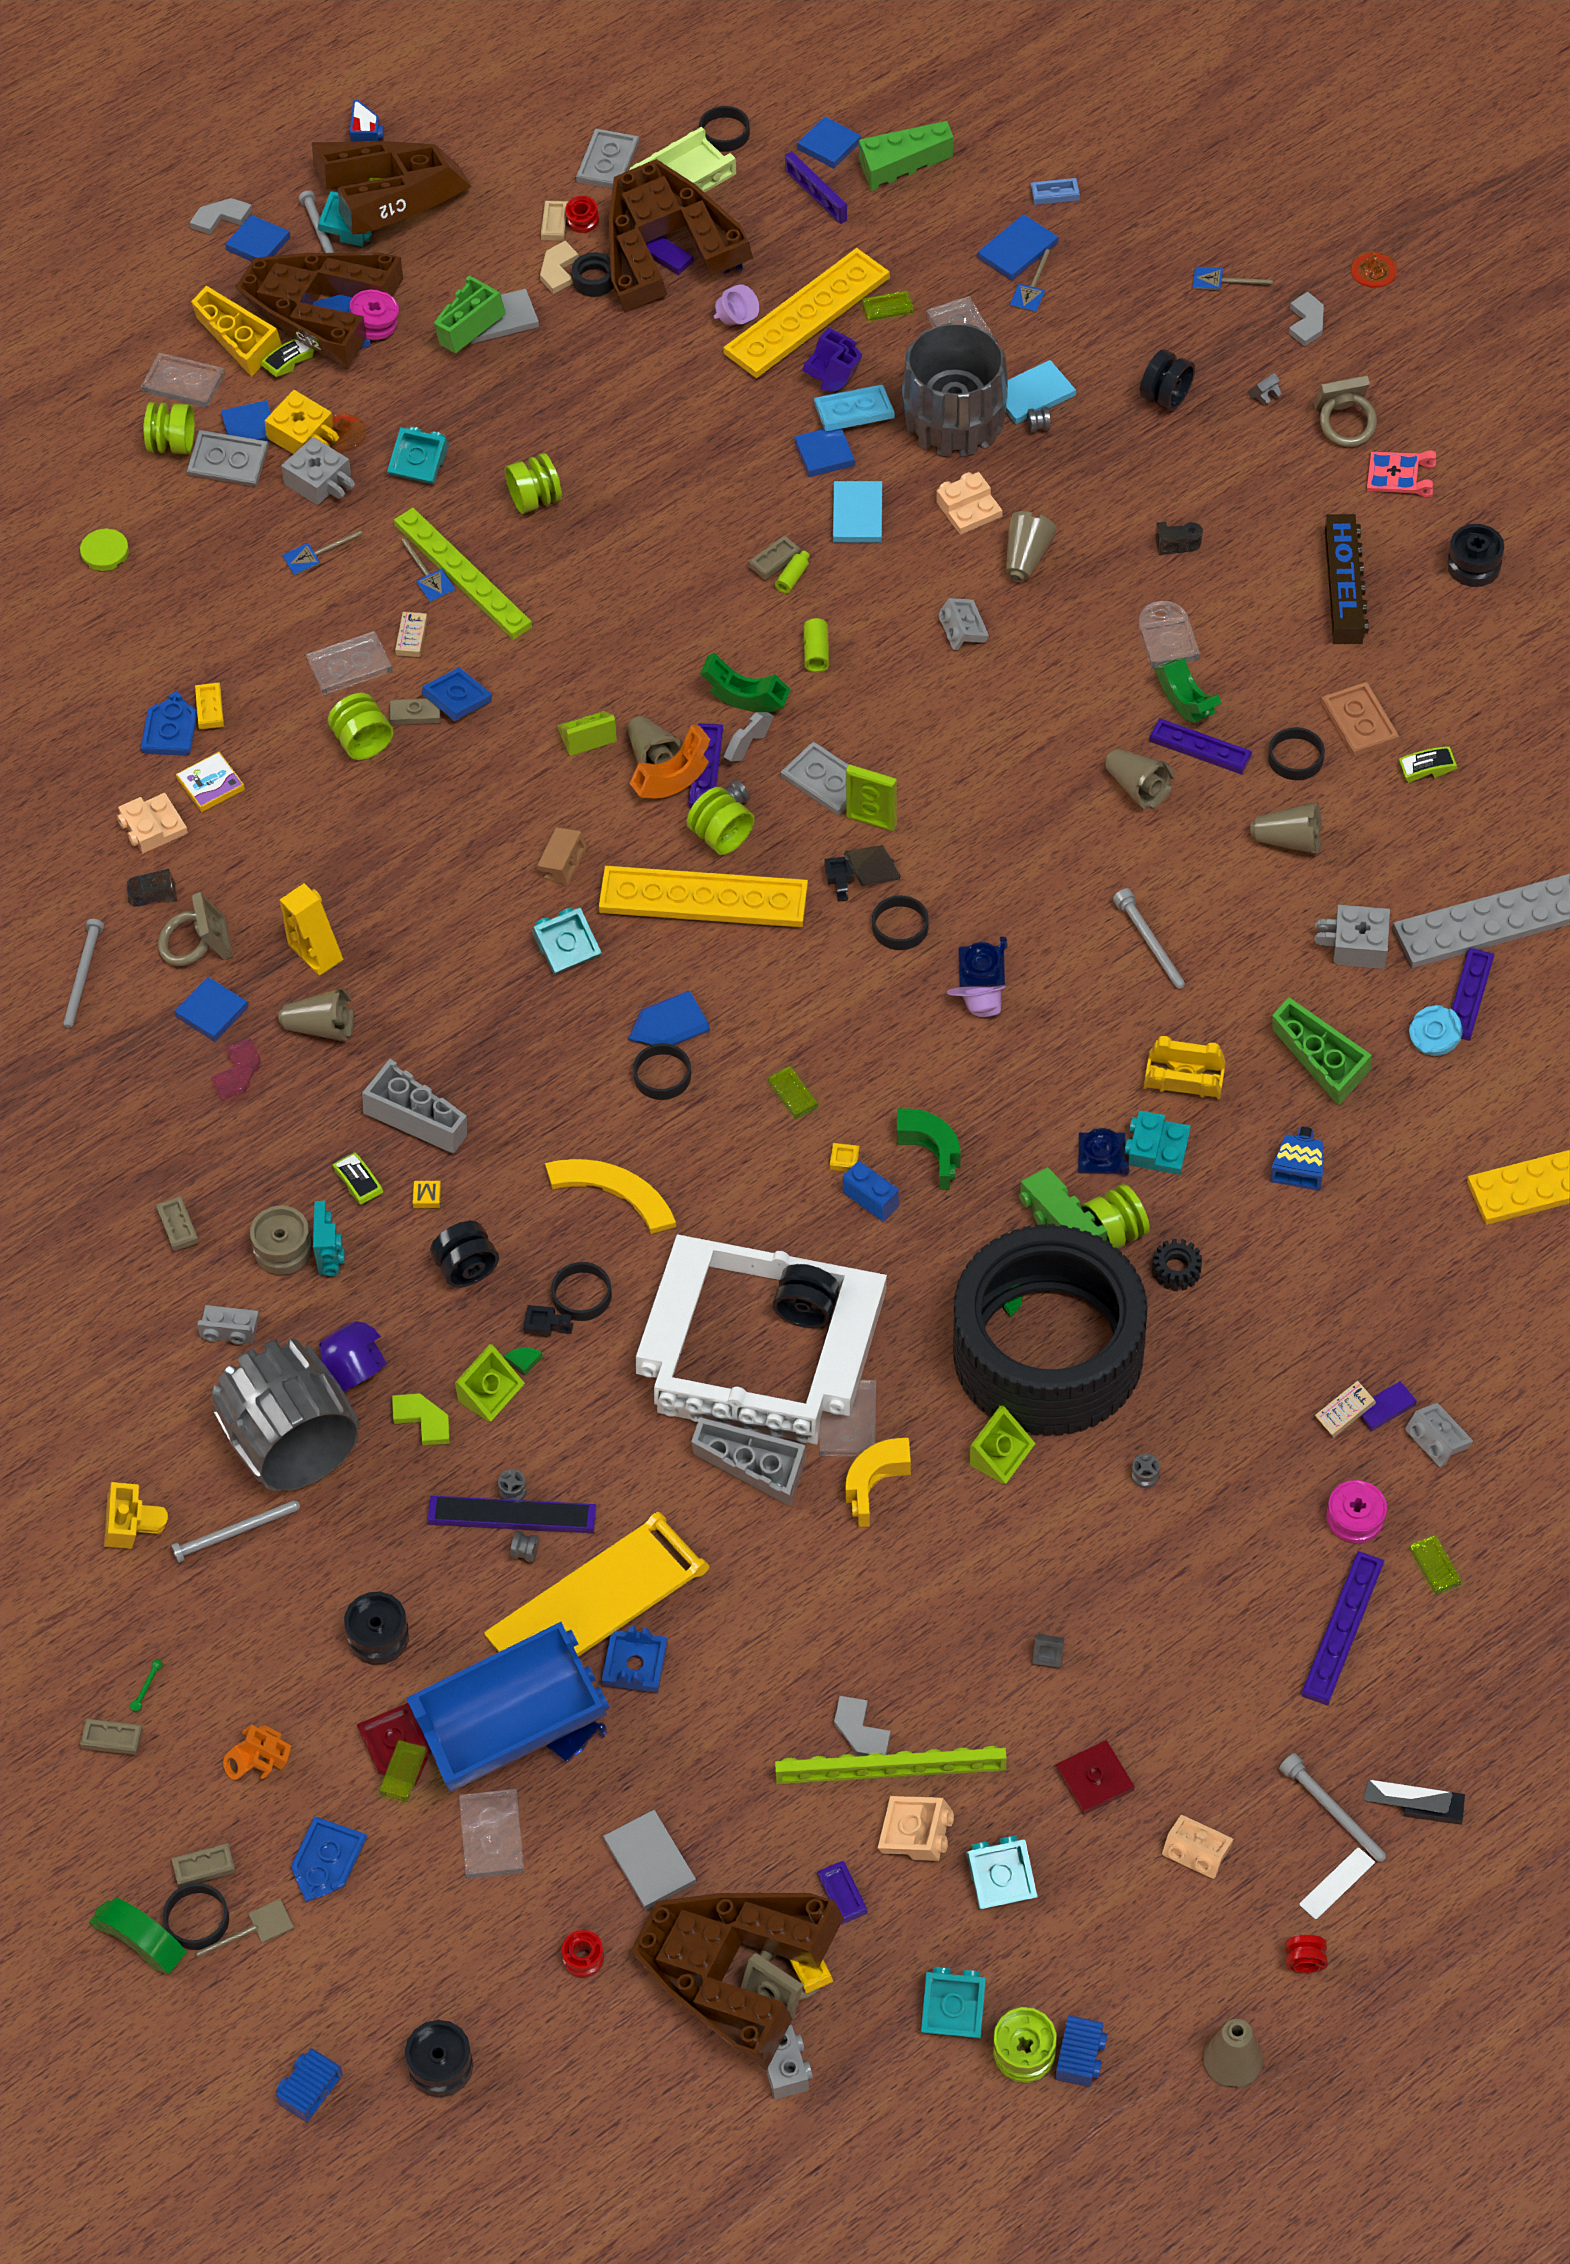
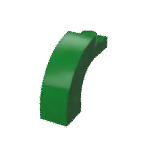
M715 653L707 656L700 673L712 685L709 691L711 694L730 706L751 712H772L784 708L791 690L775 674L759 679L742 676L732 670Z
M1176 658L1154 668L1168 700L1187 721L1195 723L1216 713L1214 707L1222 704L1218 694L1208 695L1200 690L1190 673L1185 658Z
M897 1108V1145H918L930 1150L936 1156L939 1163V1190H950V1180H955V1168H960L961 1164L960 1144L956 1134L944 1120L932 1113L918 1109Z
M117 1897L112 1901L107 1900L104 1904L100 1905L96 1909L93 1918L89 1921L95 1930L113 1935L133 1948L153 1970L168 1975L187 1953L180 1943L156 1921L135 1906Z

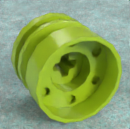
M157 402L148 403L143 425L145 446L148 452H156L158 448L160 453H165L169 443L173 454H190L195 428L192 405L175 403L172 406L171 413H169L167 403H161L160 406Z
M546 453L538 454L537 460L535 457H530L528 459V468L522 461L505 466V477L509 492L521 514L538 509V497L545 506L550 505L551 500L554 503L561 501L560 480L555 467Z
M355 693L343 698L332 708L327 719L328 726L340 740V744L346 753L356 760L369 759L379 754L391 742L394 734L392 725L385 715L381 713V709L375 700L366 693Z
M714 787L701 795L693 804L687 817V827L699 838L705 839V842L719 855H726L737 849L747 839L755 822L754 815L741 803L736 802L735 798L722 787Z
M1125 1184L1106 1192L1105 1198L1098 1196L1081 1206L1084 1213L1090 1211L1095 1217L1093 1222L1097 1227L1101 1225L1107 1230V1241L1113 1244L1114 1248L1117 1247L1119 1249L1125 1246L1126 1240L1132 1242L1138 1239V1237L1149 1233L1150 1226L1146 1211L1135 1192Z
M1027 2007L1010 2010L1000 2018L994 2032L993 2056L997 2068L1005 2077L1015 2082L1030 2083L1040 2080L1050 2071L1055 2062L1057 2036L1052 2021L1044 2013ZM1020 2046H1024L1025 2049L1030 2048V2053L1026 2054L1024 2050L1019 2051Z

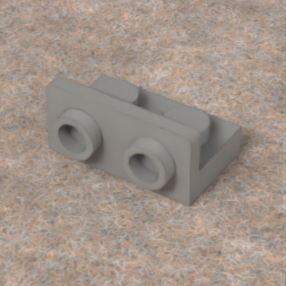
M947 599L939 612V619L952 649L959 650L964 641L985 643L989 635L974 600Z
M205 1305L203 1318L197 1324L200 1338L211 1342L218 1340L229 1341L237 1345L244 1343L253 1344L260 1317L259 1311Z
M1438 1403L1417 1410L1405 1428L1406 1432L1439 1467L1444 1466L1451 1455L1469 1449L1473 1443V1440Z

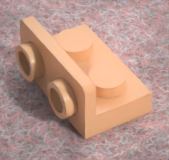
M1180 1815L1168 1833L1162 1854L1171 1860L1214 1879L1234 1839L1186 1816Z

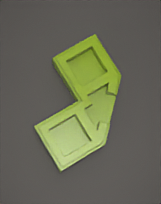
M420 1393L392 1396L394 1424L421 1422L423 1446L450 1444L448 1414Z

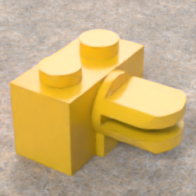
M111 1482L107 1495L104 1547L132 1549L136 1532L162 1533L168 1520L166 1509L161 1506L142 1505V1500H138L139 1485Z

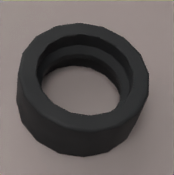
M592 252L581 255L574 261L572 265L573 286L578 292L586 296L595 297L607 294L614 288L611 280L609 256L603 253ZM590 269H599L608 273L603 278L597 280H589L581 276Z

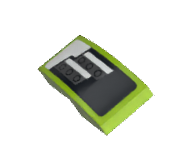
M293 339L268 354L261 361V365L275 377L293 372L295 363L312 358L314 349Z
M1450 746L1427 749L1399 758L1408 783L1429 774H1433L1434 778L1458 769Z
M356 1152L332 1164L335 1173L347 1185L349 1193L360 1205L383 1193L382 1187Z

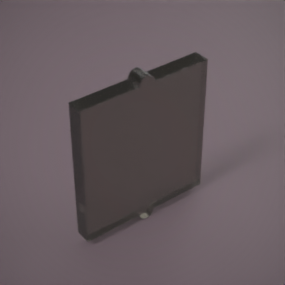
M883 845L849 850L844 853L851 867L850 871L854 872L861 886L895 881L901 878L894 865V859L890 858Z

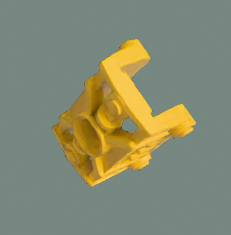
M1160 1036L1149 1051L1144 1089L1154 1088L1160 1089V1092L1169 1090L1197 1094L1202 1098L1204 1096H1212L1220 1099L1226 1064L1220 1046L1216 1043H1208L1206 1046L1171 1041L1170 1037ZM1151 1062L1165 1063L1170 1069L1167 1068L1166 1070L1155 1065L1152 1066ZM1206 1070L1221 1071V1075L1204 1074L1202 1072Z

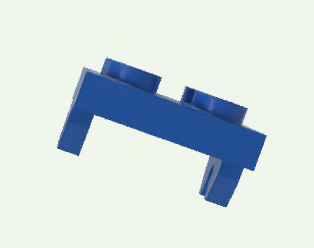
M630 1626L626 1632L615 1631L612 1633L607 1651L602 1685L658 1693L668 1638L652 1635V1632L643 1627L641 1632H638L635 1626ZM638 1656L642 1658L644 1664L638 1670H631L627 1666L629 1658Z

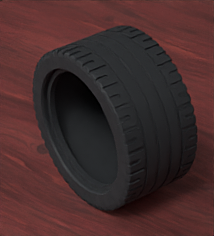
M1041 1224L1035 1225V1227H1023L1021 1230L1018 1228L1012 1230L1009 1234L1007 1232L1000 1235V1238H995L990 1241L989 1245L983 1246L981 1251L973 1256V1260H970L966 1265V1269L963 1270L954 1296L953 1360L958 1380L963 1385L965 1393L969 1395V1399L974 1404H977V1407L982 1412L985 1411L986 1415L990 1418L1000 1406H1004L1026 1432H1031L1034 1435L1043 1434V1436H1051V1434H1056L1057 1436L1064 1433H1076L1078 1430L1083 1431L1088 1429L1089 1426L1094 1427L1100 1421H1105L1109 1418V1415L1115 1414L1118 1408H1121L1126 1403V1399L1130 1398L1138 1384L1143 1367L1147 1297L1144 1285L1141 1283L1142 1280L1139 1274H1136V1269L1133 1264H1130V1260L1125 1255L1123 1256L1117 1247L1114 1248L1113 1244L1107 1240L1104 1241L1102 1237L1094 1236L1086 1230L1080 1231V1228H1068L1066 1225L1055 1226V1224H1048V1226H1043ZM1054 1291L1073 1295L1095 1307L1107 1320L1114 1335L1101 1352L1084 1363L1063 1369H1041L1019 1363L1004 1354L993 1343L985 1327L992 1315L1007 1302L1028 1293Z

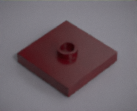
M1107 1740L1056 1764L1058 1773L1083 1815L1133 1792L1135 1788Z

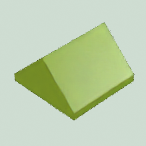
M605 711L557 725L570 756L617 742L614 715Z
M492 1344L487 1346L455 1382L458 1402L488 1422H491L525 1384Z
M1000 1406L971 1444L970 1466L996 1481L1006 1484L1036 1443L1004 1406Z

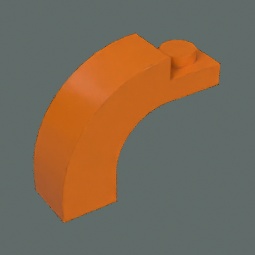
M691 725L680 750L674 757L660 764L639 762L630 785L640 797L652 799L668 797L684 790L707 767L709 761L704 756V753L711 739L700 726Z

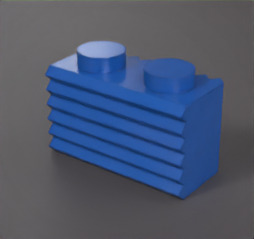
M857 1161L842 1177L843 1193L880 1220L885 1221L899 1207L898 1187H894V1184H890V1181H886V1178H882V1175L878 1176V1172L874 1173V1169L870 1170V1167H866V1164H862V1161Z
M1068 2015L1056 2070V2080L1091 2087L1093 2078L1099 2079L1102 2061L1097 2060L1099 2050L1105 2051L1108 2033L1103 2032V2022Z
M310 2048L308 2053H303L298 2057L294 2065V2072H292L289 2078H283L276 2090L279 2105L306 2123L310 2121L343 2076L340 2065L313 2048Z

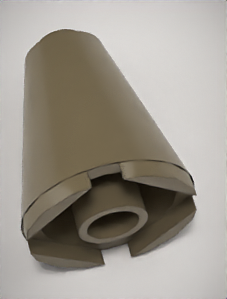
M1018 511L1012 514L1009 520L1006 573L1012 581L1023 582L1028 580L1055 538L1057 527L1045 516L1040 515L1038 519L1032 517V512Z
M645 716L633 718L627 726V733L638 764L639 762L648 764L666 762L678 753L683 744L679 738Z
M1116 749L1106 757L1105 766L1108 772L1136 804L1143 809H1147L1146 807L1149 806L1152 808L1157 807L1170 793L1172 787L1169 786L1171 779L1174 780L1175 774L1173 768L1167 763L1123 749Z
M1308 803L1257 816L1255 822H1251V836L1255 837L1257 842L1312 854L1319 853L1322 838L1318 837L1319 830H1322L1320 806L1317 803Z
M336 989L285 1004L279 1011V1022L285 1030L346 1041L348 1040L346 1036H351L354 1025V1011L348 1008L347 1001H352L351 996L345 989Z
M1241 2019L1228 2021L1208 2041L1204 2050L1205 2070L1210 2078L1221 2086L1245 2087L1255 2081L1263 2066L1262 2049L1250 2025Z

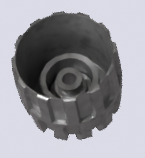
M946 323L939 327L925 330L920 333L919 338L914 343L910 344L906 352L902 395L906 429L909 435L917 433L919 436L917 444L927 450L930 445L937 447V454L951 457L953 450H959L960 456H967L977 453V445L982 449L989 447L996 440L997 434L1003 429L1008 398L1006 357L1004 350L998 346L997 339L990 333H986L978 329L977 326L970 324Z
M291 1338L284 1347H280L278 1339L264 1343V1352L257 1354L252 1348L239 1356L240 1366L238 1368L229 1365L218 1379L220 1384H216L213 1388L211 1402L214 1413L231 1445L255 1478L263 1483L267 1489L273 1491H292L321 1480L335 1468L339 1467L347 1459L346 1457L350 1451L356 1446L359 1438L357 1432L360 1425L340 1385L309 1345L303 1347L299 1340Z

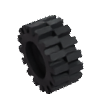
M1177 1238L1172 1239L1171 1244H1169L1168 1240L1164 1241L1163 1247L1159 1245L1157 1252L1154 1253L1153 1276L1157 1278L1159 1285L1165 1282L1164 1288L1168 1290L1170 1285L1174 1286L1173 1291H1178V1286H1181L1182 1290H1187L1188 1284L1192 1287L1195 1285V1280L1198 1282L1200 1278L1202 1255H1199L1200 1251L1198 1248L1194 1249L1193 1243L1190 1242L1188 1246L1185 1245L1186 1240L1181 1239V1243H1177ZM1172 1259H1181L1188 1266L1184 1270L1175 1271L1167 1266V1262Z

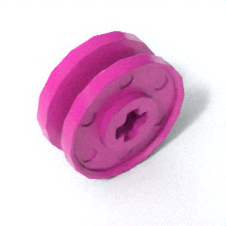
M369 289L353 296L350 301L349 313L364 316L366 339L379 340L392 335L397 328L399 305L388 293Z
M1349 1480L1339 1484L1332 1491L1326 1511L1327 1524L1332 1533L1341 1540L1350 1543H1365L1374 1539L1382 1530L1387 1512L1386 1499L1378 1488L1362 1480Z

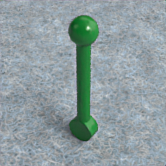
M156 1659L152 1662V1670L137 1699L130 1703V1708L133 1712L141 1711V1702L157 1670H160L163 1666L161 1660Z

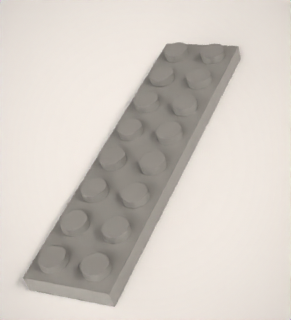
M1570 874L1393 922V931L1411 968L1466 954L1469 948L1480 950L1570 925Z

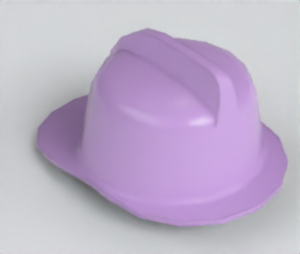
M740 284L725 290L716 301L715 308L717 313L713 317L714 319L720 318L727 326L749 322L757 317L759 313L757 296L748 286Z
M1006 985L995 987H960L948 990L947 994L962 996L968 1010L973 1015L987 1017L1000 1013L1002 1003L1001 989L1005 988Z

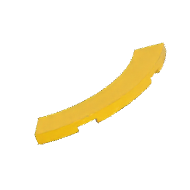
M586 1159L558 1160L545 1163L552 1190L563 1187H587L589 1185L603 1188V1191L630 1202L645 1221L650 1234L676 1228L673 1214L660 1194L642 1178L626 1169L613 1164Z

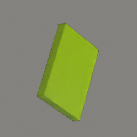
M849 764L846 769V817L894 831L897 825V779Z

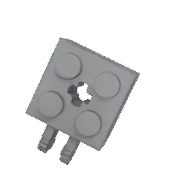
M312 437L281 465L284 485L316 505L320 504L330 494L341 499L345 493L340 485L349 490L355 485L354 481L350 478L349 459L315 437Z
M1338 905L1336 920L1321 919L1316 922L1315 928L1320 933L1316 934L1314 941L1321 946L1334 947L1333 962L1337 965L1385 969L1388 952L1390 909Z

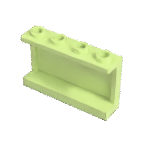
M700 127L659 152L652 154L640 163H636L629 169H634L657 159L693 182L705 193L736 175V158L731 153L723 156L706 140L705 130Z

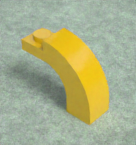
M895 1438L878 1442L864 1450L851 1465L846 1479V1503H852V1516L858 1517L859 1527H870L869 1493L872 1487L878 1481L887 1477L911 1475L909 1438Z

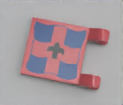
M1432 450L1420 454L1371 452L1367 491L1416 493L1423 497H1431L1433 495V481L1423 480L1417 482L1418 465L1426 468H1434L1436 466V452Z

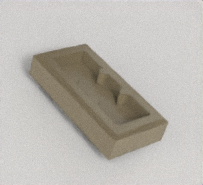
M784 535L749 561V567L764 580H767L786 566L795 554H800L801 548Z
M429 699L390 700L391 725L440 723V709Z
M181 1196L156 1205L173 1252L199 1243Z
M86 1719L80 1746L81 1749L137 1755L143 1727L136 1724Z
M228 1843L172 1858L179 1888L188 1884L200 1883L236 1873Z

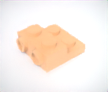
M979 472L975 474L965 473L961 476L960 480L954 483L944 482L937 489V504L960 535L1002 517V509L991 496V488Z
M166 793L145 802L139 797L118 807L120 814L117 815V820L121 828H127L133 847L138 846L142 854L188 833L186 825Z
M890 1796L878 1849L882 1854H908L912 1860L939 1861L940 1854L945 1853L948 1847L945 1833L947 1826L950 1827L953 1824V1810L943 1798Z

